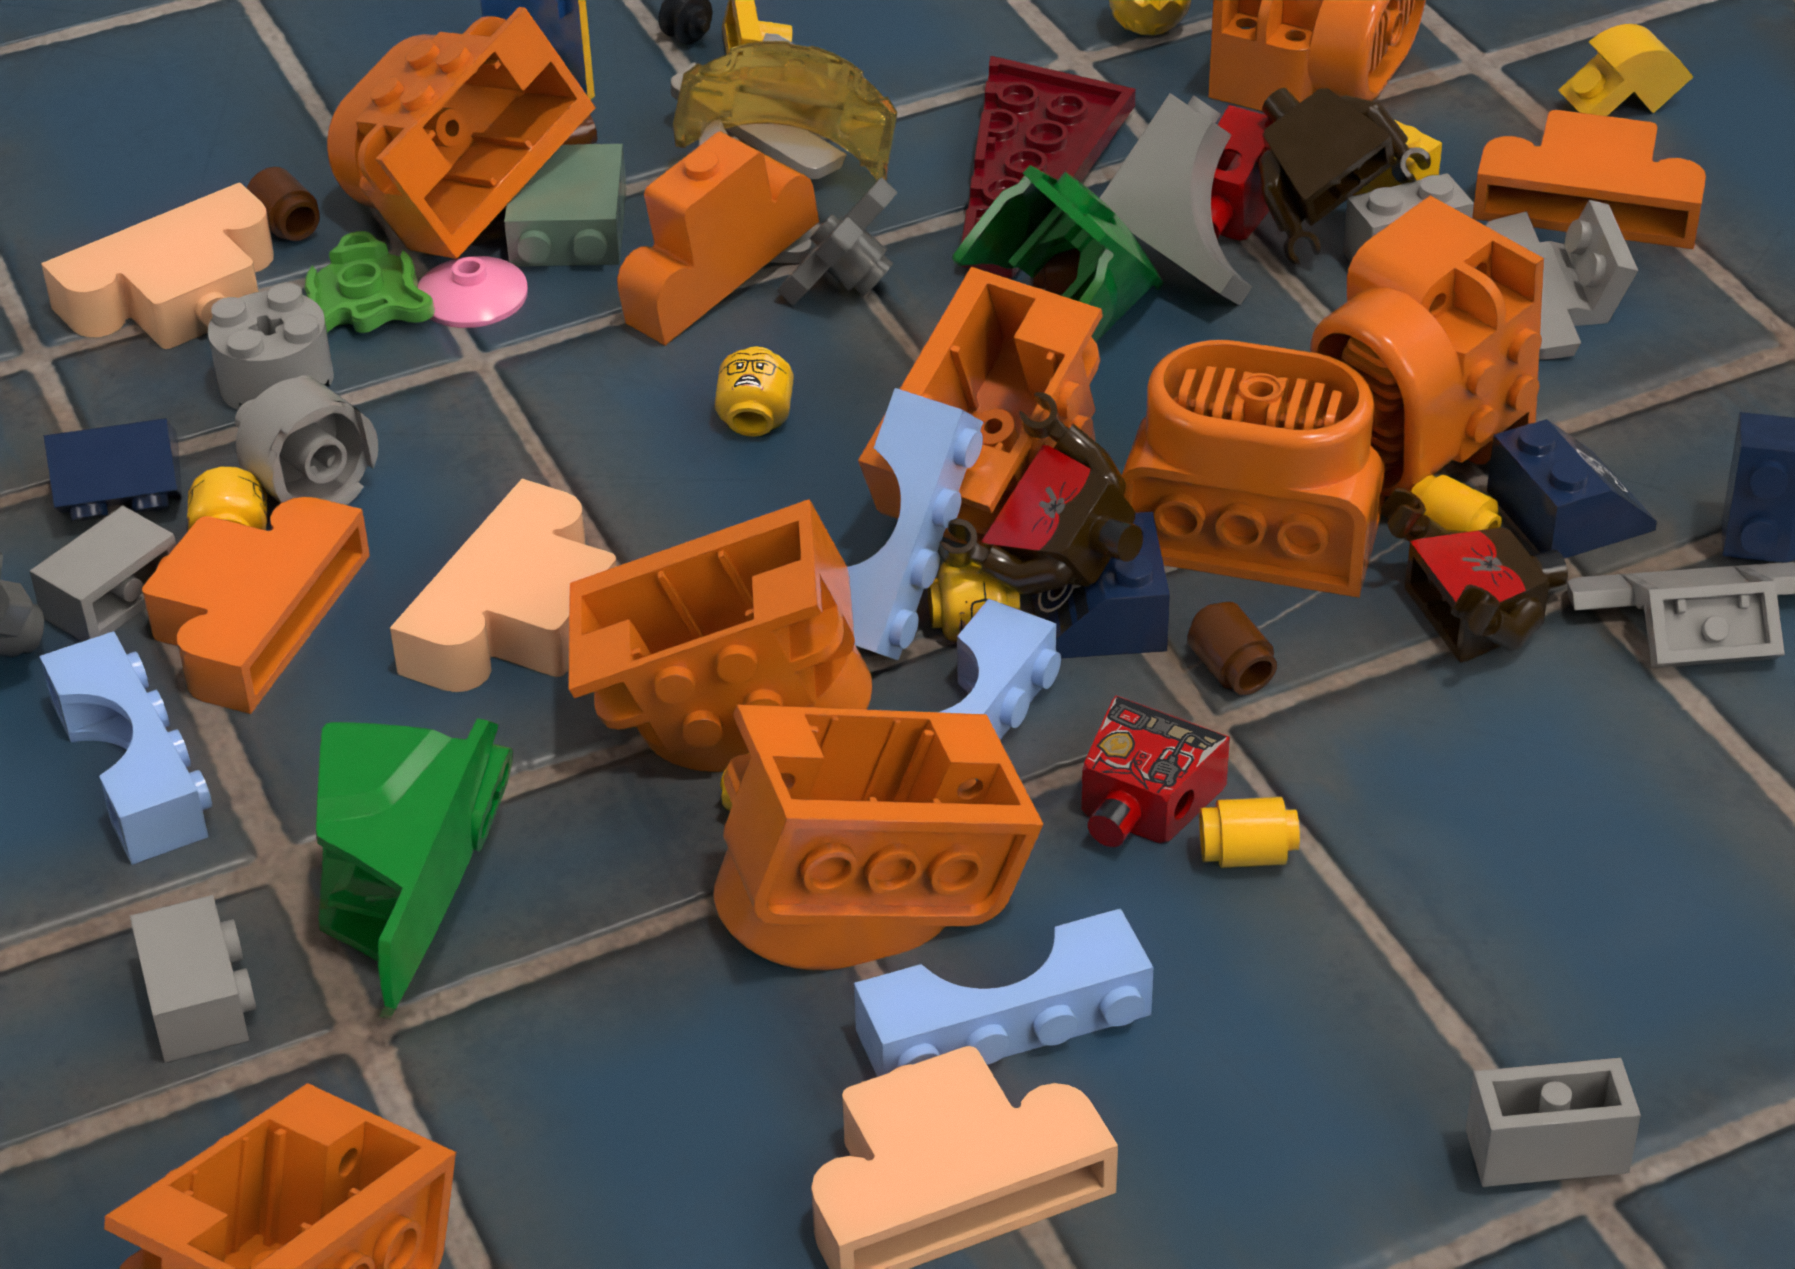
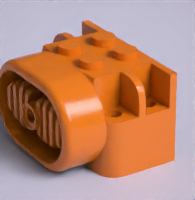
M1213 0L1208 98L1262 111L1265 100L1278 89L1287 88L1301 103L1318 89L1328 88L1339 97L1349 95L1374 101L1408 55L1420 26L1426 0ZM1241 27H1250V29H1242Z
M518 7L507 20L496 16L481 17L472 23L463 34L439 32L437 35H416L393 46L343 98L336 108L328 130V159L336 181L346 194L360 204L377 209L407 249L457 259L596 107L525 7Z
M1431 195L1371 237L1358 249L1348 268L1347 302L1317 325L1310 343V352L1330 356L1349 365L1365 379L1372 391L1374 413L1370 446L1377 451L1384 463V482L1380 495L1389 497L1396 488H1404L1411 491L1415 484L1429 475H1434L1452 460L1460 463L1468 460L1475 464H1485L1491 459L1494 434L1536 422L1537 394L1540 387L1538 369L1539 350L1542 343L1540 329L1544 258Z
M971 267L900 390L962 409L983 421L980 430L983 436L981 452L975 464L966 469L959 489L961 506L956 519L970 522L976 529L977 543L985 546L981 541L1042 445L1054 447L1057 443L1051 437L1034 438L1028 435L1023 428L1019 414L1020 411L1034 422H1042L1050 415L1048 410L1043 409L1035 401L1034 394L1036 392L1046 393L1054 399L1059 414V421L1068 428L1075 424L1096 442L1093 420L1091 419L1096 409L1089 385L1098 370L1100 355L1097 343L1091 336L1103 314L1101 308ZM884 415L858 462L876 509L881 514L898 519L901 508V495L897 477L889 463L874 449L885 417ZM945 528L943 537L962 544H968L965 540L954 537L948 531V528Z
M1207 340L1185 345L1166 355L1155 366L1149 377L1146 416L1141 420L1122 473L1126 483L1124 498L1133 507L1135 513L1153 512L1164 566L1360 598L1382 516L1380 509L1385 503V496L1380 495L1384 482V463L1377 451L1370 446L1374 413L1372 391L1365 379L1352 367L1335 358L1319 353L1233 340Z
M810 499L570 583V693L574 698L594 692L595 710L604 725L617 730L637 727L648 746L656 754L673 764L699 771L724 772L731 759L738 755L749 753L733 717L737 704L868 709L872 695V679L865 661L854 644L855 636L848 568Z
M736 705L733 717L750 754L738 755L731 759L723 777L725 788L732 802V808L723 834L728 849L715 881L713 896L715 907L722 923L732 936L746 948L769 961L795 969L835 970L912 950L930 941L946 926L967 927L980 925L993 919L1007 905L1044 824L987 714Z
M307 1083L237 1130L220 1138L214 1145L179 1168L171 1170L165 1177L105 1215L104 1230L142 1248L128 1257L120 1265L119 1269H438L445 1248L456 1152Z

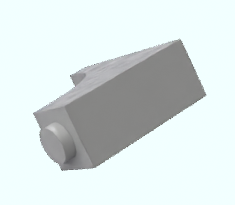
M1169 93L1100 199L1116 213L1134 235L1222 296L1241 305L1253 286L1246 282L1225 258L1214 232L1211 215V190L1214 174L1221 154L1232 135L1215 124L1221 113L1194 95L1189 103L1186 104Z

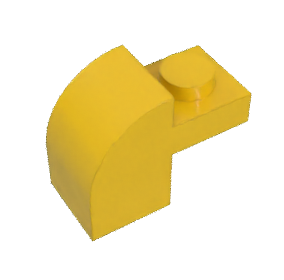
M1622 24L1599 33L1589 41L1598 54L1559 88L1558 91L1579 113L1608 116L1632 93L1652 113H1655L1686 85L1693 76L1683 63L1650 30L1637 24Z

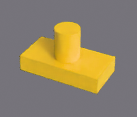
M728 0L722 23V32L731 82L747 81L765 34H778L792 42V26L758 21L754 0Z

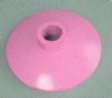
M469 256L444 262L428 271L418 283V289L424 291L433 299L435 313L430 320L456 328H475L500 322L517 312L528 296V285L524 273L508 261L488 256Z

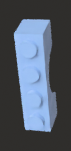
M897 388L894 389L874 449L892 467L899 483L901 508L898 522L889 540L875 555L866 561L847 567L850 576L854 644L895 660H899L902 649L907 648L915 637L919 621L918 614L916 613L924 588H928L933 583L939 569L940 555L937 551L940 541L942 540L945 528H949L948 523L958 516L961 506V494L959 492L966 469L972 467L977 461L983 443V436L980 432L983 421L962 409Z
M988 599L957 636L958 684L969 694L961 702L940 711V713L987 714L1000 740L1010 727L1017 728L1024 720L1030 702L1041 688L1048 689L1058 675L1061 665V654L1056 652V623Z
M112 631L39 656L51 703L70 741H102L118 745L127 750L122 758L102 773L99 778L111 824L131 865L208 838L203 810L212 807V800L207 784L200 770L188 772L187 767L191 766L190 758L179 730L167 732L166 727H169L170 724L159 692L157 690L148 693L145 691V688L149 687V683L138 653L135 651L126 654L115 632Z
M1120 908L1055 926L1054 945L1046 962L1031 976L1008 986L990 989L959 986L938 977L922 964L855 982L856 1032L877 1077L890 1073L900 1066L913 1065L965 1046L976 1048L988 1065L1004 1057L1046 1045H1058L1070 1038L1112 1026H1123L1136 1019L1150 1016L1152 1011L1154 967Z

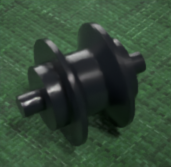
M664 0L658 16L660 30L667 36H676L677 40L685 45H691L700 40L710 29L713 15L712 5L709 0Z

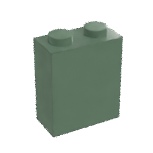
M623 143L561 145L506 205L504 223L510 263L517 267L620 265L627 190Z

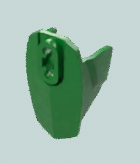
M1030 165L1023 172L1025 176L1018 184L1003 190L955 251L952 260L958 266L995 264L1006 269L1018 267L1034 279L1054 254L1077 248L1081 252L1077 279L1062 296L1101 308L1103 317L1091 336L1097 342L1153 285L1159 290L1164 282L1133 233L1097 195L1067 172H1064L1059 179H1056Z
M477 718L467 739L452 738L434 729L376 723L330 722L326 723L322 728L316 815L317 844L323 847L318 925L319 930L357 949L378 962L381 993L384 1001V1006L378 1017L391 1020L438 930L470 862L473 851L480 852L483 848L502 800L511 772L513 749L493 744L499 725L491 721Z

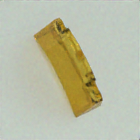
M762 41L731 47L729 54L716 58L703 66L698 63L683 74L673 122L675 147L686 148L691 143L699 140L705 128L718 119L721 120L725 129L748 124L788 125L811 131L837 143L860 161V166H865L875 177L876 182L881 177L887 182L897 121V110L890 99L883 97L877 88L864 77V71L846 59L815 46L794 45L788 41Z

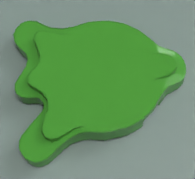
M355 231L343 236L338 246L329 252L331 264L321 269L318 273L312 265L306 274V296L315 301L322 309L327 333L334 327L344 324H352L355 331L366 333L391 320H403L413 323L424 322L435 313L432 297L418 289L412 258L404 250L400 257L389 254L387 244L376 240L371 233L366 231Z

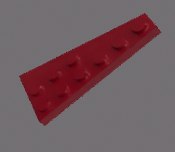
M990 56L989 76L985 87L984 109L980 119L974 159V174L971 178L969 207L966 210L962 242L1003 190L1018 184L1025 176L1023 172L1030 165L1056 179H1059L1064 172H1067L1079 182H1082L1134 109L1136 89ZM995 264L961 266L969 269L974 267L1009 279H1013L1020 269L1018 267L1006 269Z

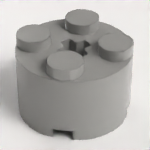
M286 282L272 286L268 291L256 292L239 298L227 297L213 304L211 308L212 319L208 326V338L219 393L230 407L238 410L240 408L239 403L243 404L248 400L256 399L270 386L302 375L311 376L323 385L328 382L329 386L334 379V371L324 313L315 301L302 294V289L299 285Z
M302 375L270 386L256 399L243 403L235 416V424L238 428L236 454L241 469L251 472L262 484L265 491L280 503L292 498L314 497L348 505L364 488L359 481L367 466L374 469L378 457V438L371 421L357 408L311 376Z

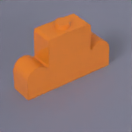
M1551 110L1548 113L1540 146H1534L1532 142L1515 136L1498 137L1487 142L1483 149L1477 173L1472 219L1490 222L1491 220L1527 211L1533 228L1567 232L1570 224L1580 217L1587 202L1593 200L1609 204L1625 240L1694 249L1706 174L1700 165L1682 158H1667L1654 162L1653 155L1658 126L1653 122Z
M721 131L715 133L646 187L644 192L654 245L652 247L641 246L633 250L625 258L617 277V288L625 323L666 346L819 222L811 179Z
M314 497L292 498L281 503L273 510L270 517L271 531L204 516L193 524L170 554L161 559L156 571L142 587L152 636L157 641L178 646L187 689L194 698L248 714L254 711L369 558L370 552L362 509Z

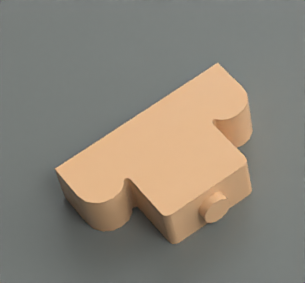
M239 182L41 263L52 310L77 334L85 337L106 336L119 330L126 323V319L132 318L161 348L171 349L208 333V326L212 319L211 308L218 300L227 297L239 298L259 292L255 272L261 271L270 265L274 258V251L265 206Z
M521 479L390 627L397 674L451 692L469 691L483 684L492 672L490 659L492 657L553 677L565 675L569 670L570 583L617 566L616 556L613 553L586 545L582 506L579 500L567 492Z
M965 1046L913 1065L900 1066L890 1073L846 1088L842 1094L844 1142L851 1156L835 1158L822 1165L814 1175L811 1186L814 1236L817 1247L829 1269H910L1116 1193L1118 1144L1088 1097L1082 1091L1070 1085L1057 1083L1041 1085L1028 1092L1021 1101V1107H1012L980 1052L972 1046Z

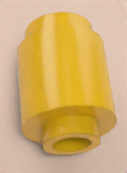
M1429 475L1415 484L1411 490L1425 505L1426 511L1423 515H1427L1445 529L1471 532L1501 527L1502 518L1498 515V502L1495 499L1447 475H1440L1438 477Z
M1282 797L1216 800L1215 807H1205L1199 810V835L1203 862L1219 861L1220 868L1286 865L1288 851L1299 850L1300 830L1298 813L1296 809L1285 810Z

